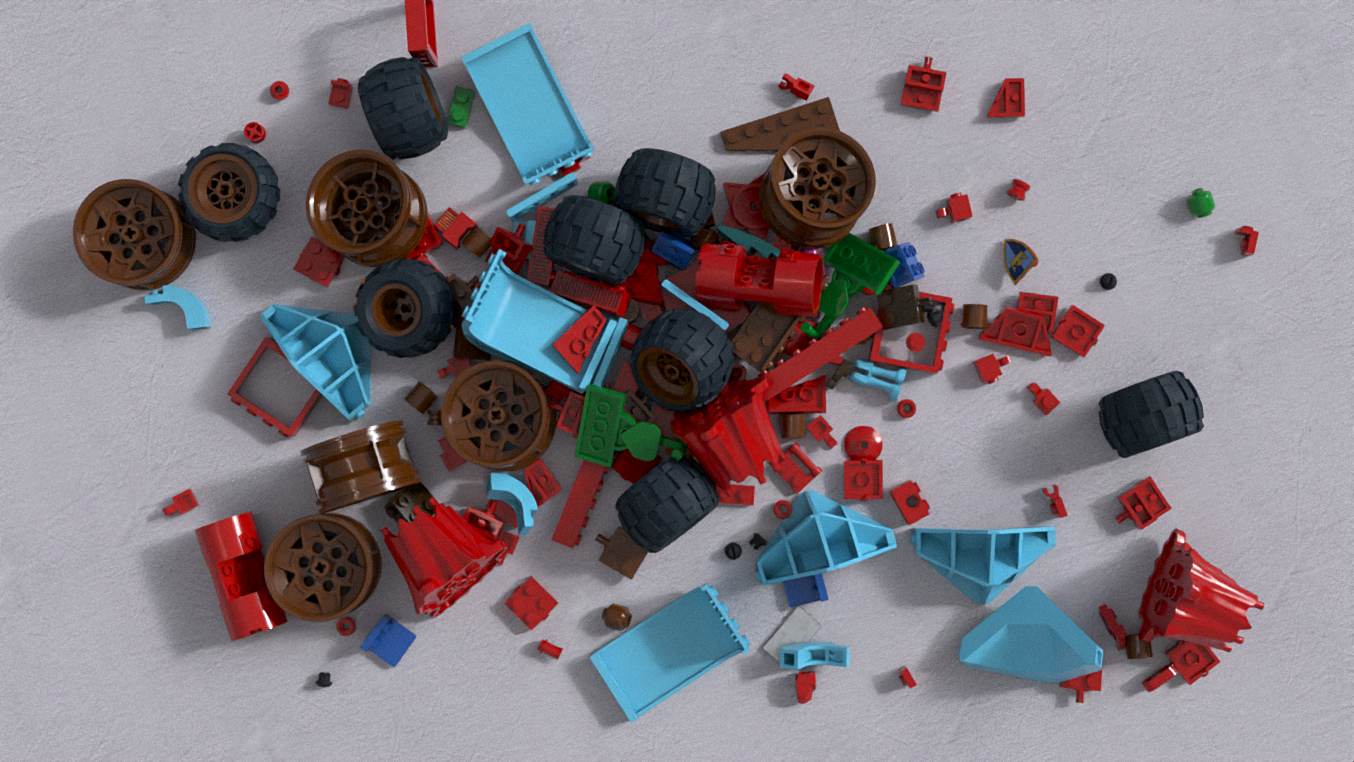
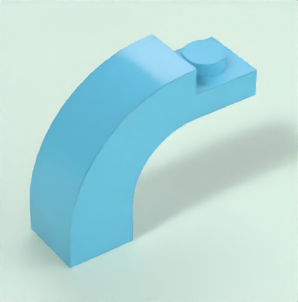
M167 285L162 286L163 293L162 291L150 292V295L144 296L145 304L148 305L172 302L178 304L185 313L186 325L189 330L211 328L206 306L199 297L188 290Z
M490 473L485 481L486 499L501 500L508 503L514 509L517 516L518 535L526 536L529 530L533 528V516L538 511L532 493L523 483L511 476Z
M833 642L790 644L780 648V668L799 670L809 665H831L847 668L850 666V647L835 645Z

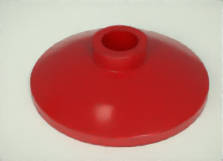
M869 426L853 428L849 431L844 441L845 452L851 460H859V458L876 460L881 454L883 447L880 434ZM862 441L867 442L868 446L866 448L861 447Z

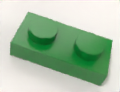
M456 86L447 124L462 128L467 127L475 90Z

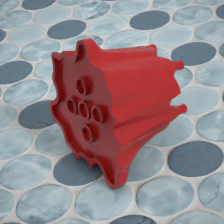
M765 376L753 380L743 379L737 382H730L714 400L696 410H689L688 412L677 411L673 414L675 419L670 422L674 435L687 445L714 485L717 484L719 488L724 490L728 497L734 495L730 481L741 483L748 476H752L762 485L767 481L763 475L764 462L766 461L774 472H778L781 470L778 462L785 460L763 399L764 393L769 388V383Z
M433 497L428 502L432 506L434 517L422 512L416 506L411 510L416 516L411 523L403 519L398 520L399 531L397 536L392 534L387 527H384L381 532L385 537L384 542L406 580L417 615L425 613V615L429 614L431 618H436L453 606L461 597L468 594L473 586L480 583L502 560L500 555L507 549V546L501 540H489L471 526L451 506L446 507L444 503H438Z
M1176 528L1164 543L1161 555L1155 560L1154 571L1148 578L1147 588L1143 593L1138 613L1139 618L1142 619L1138 638L1144 642H1150L1157 637L1172 638L1229 653L1232 647L1225 643L1235 642L1241 645L1244 638L1237 635L1238 631L1252 628L1246 616L1248 608L1263 610L1265 604L1258 601L1257 595L1240 587L1235 580L1224 574L1221 569L1203 559L1188 543H1185V532Z

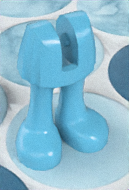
M854 360L853 367L866 372L865 375H862L861 373L851 371L849 375L850 380L864 388L866 385L880 388L889 394L892 402L897 401L901 386L874 378L872 374L902 384L907 372L906 368L901 367L896 371L875 366L873 361Z

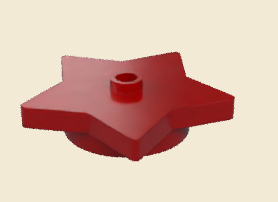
M765 173L748 185L725 182L723 188L729 208L722 226L745 230L748 234L765 241L770 227L766 223L759 205V188ZM749 205L755 206L754 212L750 210Z

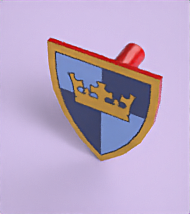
M1005 239L1003 249L1004 263L1010 279L1016 285L1032 267L1038 265L1039 259L1024 242L1016 239Z

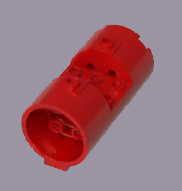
M704 243L698 257L700 262L698 271H696L695 288L696 297L700 299L699 301L703 306L739 309L743 300L773 303L778 314L816 317L819 310L823 282V257L821 254L802 253L786 249L780 250L778 258L767 259L758 256L747 257L744 247L732 243L723 245Z
M252 511L195 529L206 566L209 568L220 601L219 606L231 641L287 623L285 611L274 601L266 585L264 575L265 560L261 551L264 547Z

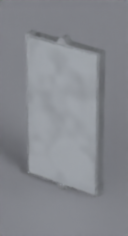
M797 606L761 648L771 656L772 660H776L780 664V648L790 644L809 642L822 625L812 617L811 613L808 614L802 607Z

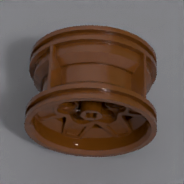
M825 127L801 130L784 141L762 178L759 188V205L762 215L770 229L781 239L792 245L808 249L831 246L842 240L852 230L858 219L870 205L876 187L874 166L865 149L855 139L841 131ZM788 169L792 178L784 181V173ZM817 169H822L824 174L819 173ZM799 173L805 174L806 178H802ZM831 182L837 183L838 187L833 186ZM849 189H850V197H849V195L845 192V191H847V190H849ZM795 190L800 191L802 196L797 195ZM827 199L832 200L834 205L829 204ZM791 203L802 204V213ZM809 203L814 204L816 209H812ZM825 213L837 215L832 218L823 219Z
M351 150L331 158L313 177L306 196L307 219L318 239L350 261L365 267H380L385 262L404 259L419 244L426 229L428 208L421 188L415 180L400 170L390 159L374 151ZM371 178L365 181L362 186L357 183L362 179ZM392 183L398 193H390ZM376 187L375 192L370 194L371 189ZM358 193L357 197L352 200L353 195ZM343 198L346 204L342 205L338 210L340 200ZM389 200L388 205L383 207V203ZM352 211L351 217L347 218V214ZM383 218V223L377 226L378 221ZM365 224V228L359 232L360 226ZM352 231V241H349L343 233Z
M119 179L97 187L84 199L75 216L73 240L80 260L97 277L134 290H155L174 282L188 268L196 248V230L185 218V212L180 207L179 200L172 195L140 180ZM130 202L127 208H125L121 204ZM153 205L161 211L163 216L153 217ZM145 213V219L139 222V215ZM126 217V223L121 226L120 219ZM154 227L158 228V233L156 236L151 235V231ZM116 235H119L120 241L117 244H114V237ZM168 238L166 248L162 252L158 243ZM151 245L152 251L146 255L145 248ZM132 249L133 255L127 259L126 253ZM106 251L112 252L111 259L107 257ZM138 261L146 266V268L140 270H132Z
M488 361L469 367L451 383L443 399L441 422L447 441L459 456L470 463L492 471L512 472L530 466L549 448L556 430V410L549 408V405H553L550 403L552 397L544 392V385L525 370L507 362ZM491 384L489 391L482 389V387ZM514 384L521 387L526 393L515 396ZM506 393L507 400L504 403H500L499 396ZM488 400L489 407L486 410H482L481 403ZM520 405L522 412L519 415H515L513 410L516 406ZM468 407L471 413L465 416L466 408ZM498 414L501 416L500 420L496 419ZM534 414L533 425L530 429L524 420ZM484 419L486 425L483 429H479L477 424L480 420ZM516 424L519 427V431L512 435L510 428ZM499 431L501 437L498 441L494 442L492 435L494 432ZM471 438H481L480 448L472 441ZM507 441L517 446L512 450L502 452Z
M403 420L391 421L347 433L300 451L301 456L306 455L303 463L307 464L317 496L316 505H321L322 507L318 510L319 514L371 500L422 482L421 478L416 477L419 474V470L414 469L404 434L407 433L406 428L401 429V426L404 425Z
M338 513L305 516L286 525L272 540L264 563L266 585L274 601L291 616L308 622L331 621L358 609L374 593L382 571L380 549L372 533L356 519ZM323 531H331L339 535L328 541ZM302 539L303 548L294 549L296 544ZM317 542L323 545V551L321 553H318L315 550V544ZM336 547L342 550L340 558L335 557L333 553ZM353 550L356 553L358 565L348 560ZM304 556L309 559L307 567H304L301 563V559ZM321 564H322V565L325 564V565H326V568L322 570V569H321ZM341 566H344L347 569V575L345 577L339 574V568ZM290 572L295 574L293 580H291ZM309 575L315 580L313 586L308 585L306 582V578ZM327 580L333 583L334 587L331 591L325 587ZM341 586H352V589L341 598ZM316 594L319 602L310 600L308 597Z

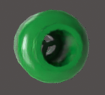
M595 181L588 189V198L611 205L615 200V187L608 181Z
M1203 188L1191 191L1192 195L1187 198L1190 213L1197 216V218L1211 215L1212 210L1215 208L1212 193L1210 191H1203Z

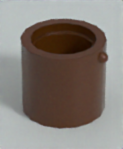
M892 223L868 229L872 246L879 250H887L898 245Z
M475 225L461 243L477 257L481 258L491 246L489 244L491 237Z
M631 298L623 319H626L628 324L633 323L639 316L640 310L636 300Z
M963 304L962 328L987 329L989 326L987 324L988 305Z
M418 381L404 400L417 411L424 414L438 396L426 385Z
M805 414L780 415L778 419L780 420L781 438L806 437Z
M1138 634L1125 635L1127 659L1153 657L1151 641L1144 642L1139 640Z

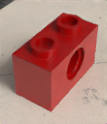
M908 480L889 491L907 525H911L930 514L928 512L930 506L925 499H921L919 495L921 490L916 482L913 483L911 480ZM910 496H913L916 500L913 507H909L906 504V500Z

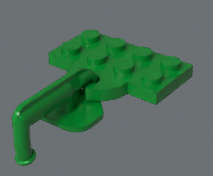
M848 233L842 240L831 245L823 258V262L834 268L831 282L821 292L819 311L825 315L815 330L809 322H805L800 327L801 331L812 339L816 338L818 341L824 337L823 333L830 328L834 320L842 314L848 305V298L861 293L865 287L880 295L900 264V261L851 233Z
M592 384L587 386L574 457L611 468L616 450L629 449L633 457L644 461H652L656 458L659 445L674 449L672 457L677 461L689 450L683 441L662 436L660 429L654 424L647 422L636 424L630 415L623 412L626 394Z

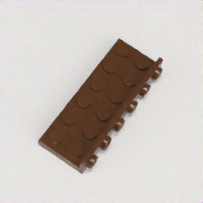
M823 275L821 292H823L829 284L827 282V280L829 279L827 275ZM758 301L730 341L733 347L731 351L757 371H768L774 363L772 359L775 355H780L785 347L783 345L786 339L790 340L796 332L795 326L797 323L801 324L806 316L778 314L773 303Z

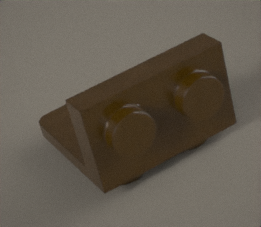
M421 482L403 489L390 499L384 508L387 515L393 518L399 527V519H403L408 523L415 519L416 516L411 510L416 506L422 512L433 516L432 506L428 502L433 498V495Z

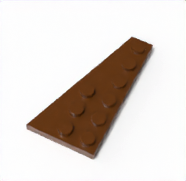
M826 97L721 131L720 134L726 151H778L785 140L801 130L814 127H825L838 131L840 129L830 98Z

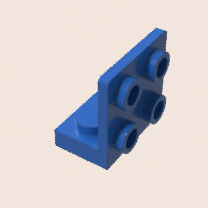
M662 231L651 251L685 270L697 250L693 248L692 242L687 239L668 235Z
M910 242L899 244L884 251L900 261V264L890 278L894 288L924 277V267L921 262H918L915 256L917 255L916 249Z
M822 573L783 581L791 608L819 600L821 602L829 600Z
M385 614L380 618L360 648L365 652L370 650L389 665L395 667L417 636Z

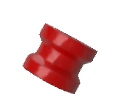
M250 122L244 128V135L253 143H261L266 138V130L259 123Z
M1013 179L1012 187L1008 189L1007 195L1016 200L1024 201L1026 198L1025 193L1029 191L1030 185L1021 180Z

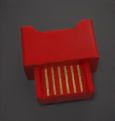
M450 207L434 224L443 232L441 237L456 250L460 248V241L467 232L472 230L475 225L478 226L463 212L458 214Z

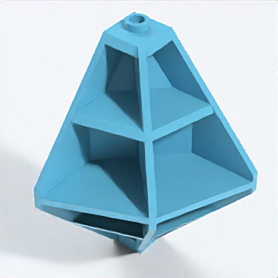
M275 303L260 315V318L293 367L349 420H359L366 414L364 411L371 405V345L368 343L369 339L366 336H362L357 327L360 325L357 316L348 313L285 306Z
M810 490L800 493L792 505L791 516L783 519L756 560L758 570H755L758 582L762 581L763 585L840 569L897 548L892 528Z
M1054 526L986 529L913 528V532L910 533V542L914 544V552L976 604H989L1041 555L1056 546Z
M1025 586L962 638L958 657L961 663L970 668L1045 683H1060L1102 670L1103 649L1091 640L1037 586Z

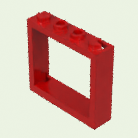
M405 0L408 52L412 57L420 60L425 68L438 67L434 0Z
M885 285L882 291L894 289V287ZM919 291L920 299L931 297L932 300L930 301L944 303L942 314L944 319L940 324L933 366L879 356L883 328L876 331L872 338L868 360L938 374V371H942L944 363L941 356L947 347L945 335L949 333L951 322H948L949 314H953L955 304L952 303L953 298ZM878 307L877 318L882 324L880 308Z
M265 337L227 395L232 397L230 400L236 405L240 406L242 404L247 407L246 411L251 415L262 417V422L266 425L277 427L279 429L278 433L284 437H295L323 396L317 389H315L290 428L238 394V391L267 348L288 360L277 342L270 337Z

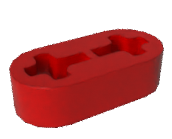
M1172 663L1167 664L1145 679L1142 685L1147 692H1151L1173 678L1178 671Z

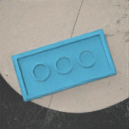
M572 172L506 210L512 222L534 211L538 206L546 204L578 185V181Z
M667 279L661 284L664 291L688 308L710 317L724 330V333L729 327L726 321Z

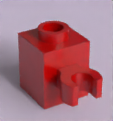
M961 192L950 195L951 198L946 201L947 208L935 211L937 219L950 216L951 223L973 217L968 195H962Z
M994 354L973 362L981 382H987L988 385L998 381V376L1003 375L1000 367L1011 363L1009 356L996 360Z

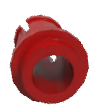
M542 639L537 650L541 654L543 652L558 660L563 648L547 642V639Z

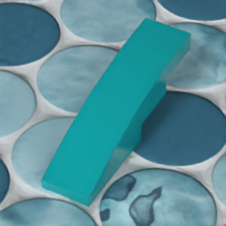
M719 225L716 229L726 240L744 247L746 253L751 249L765 258H768L769 255L773 258H778L779 249L758 237Z

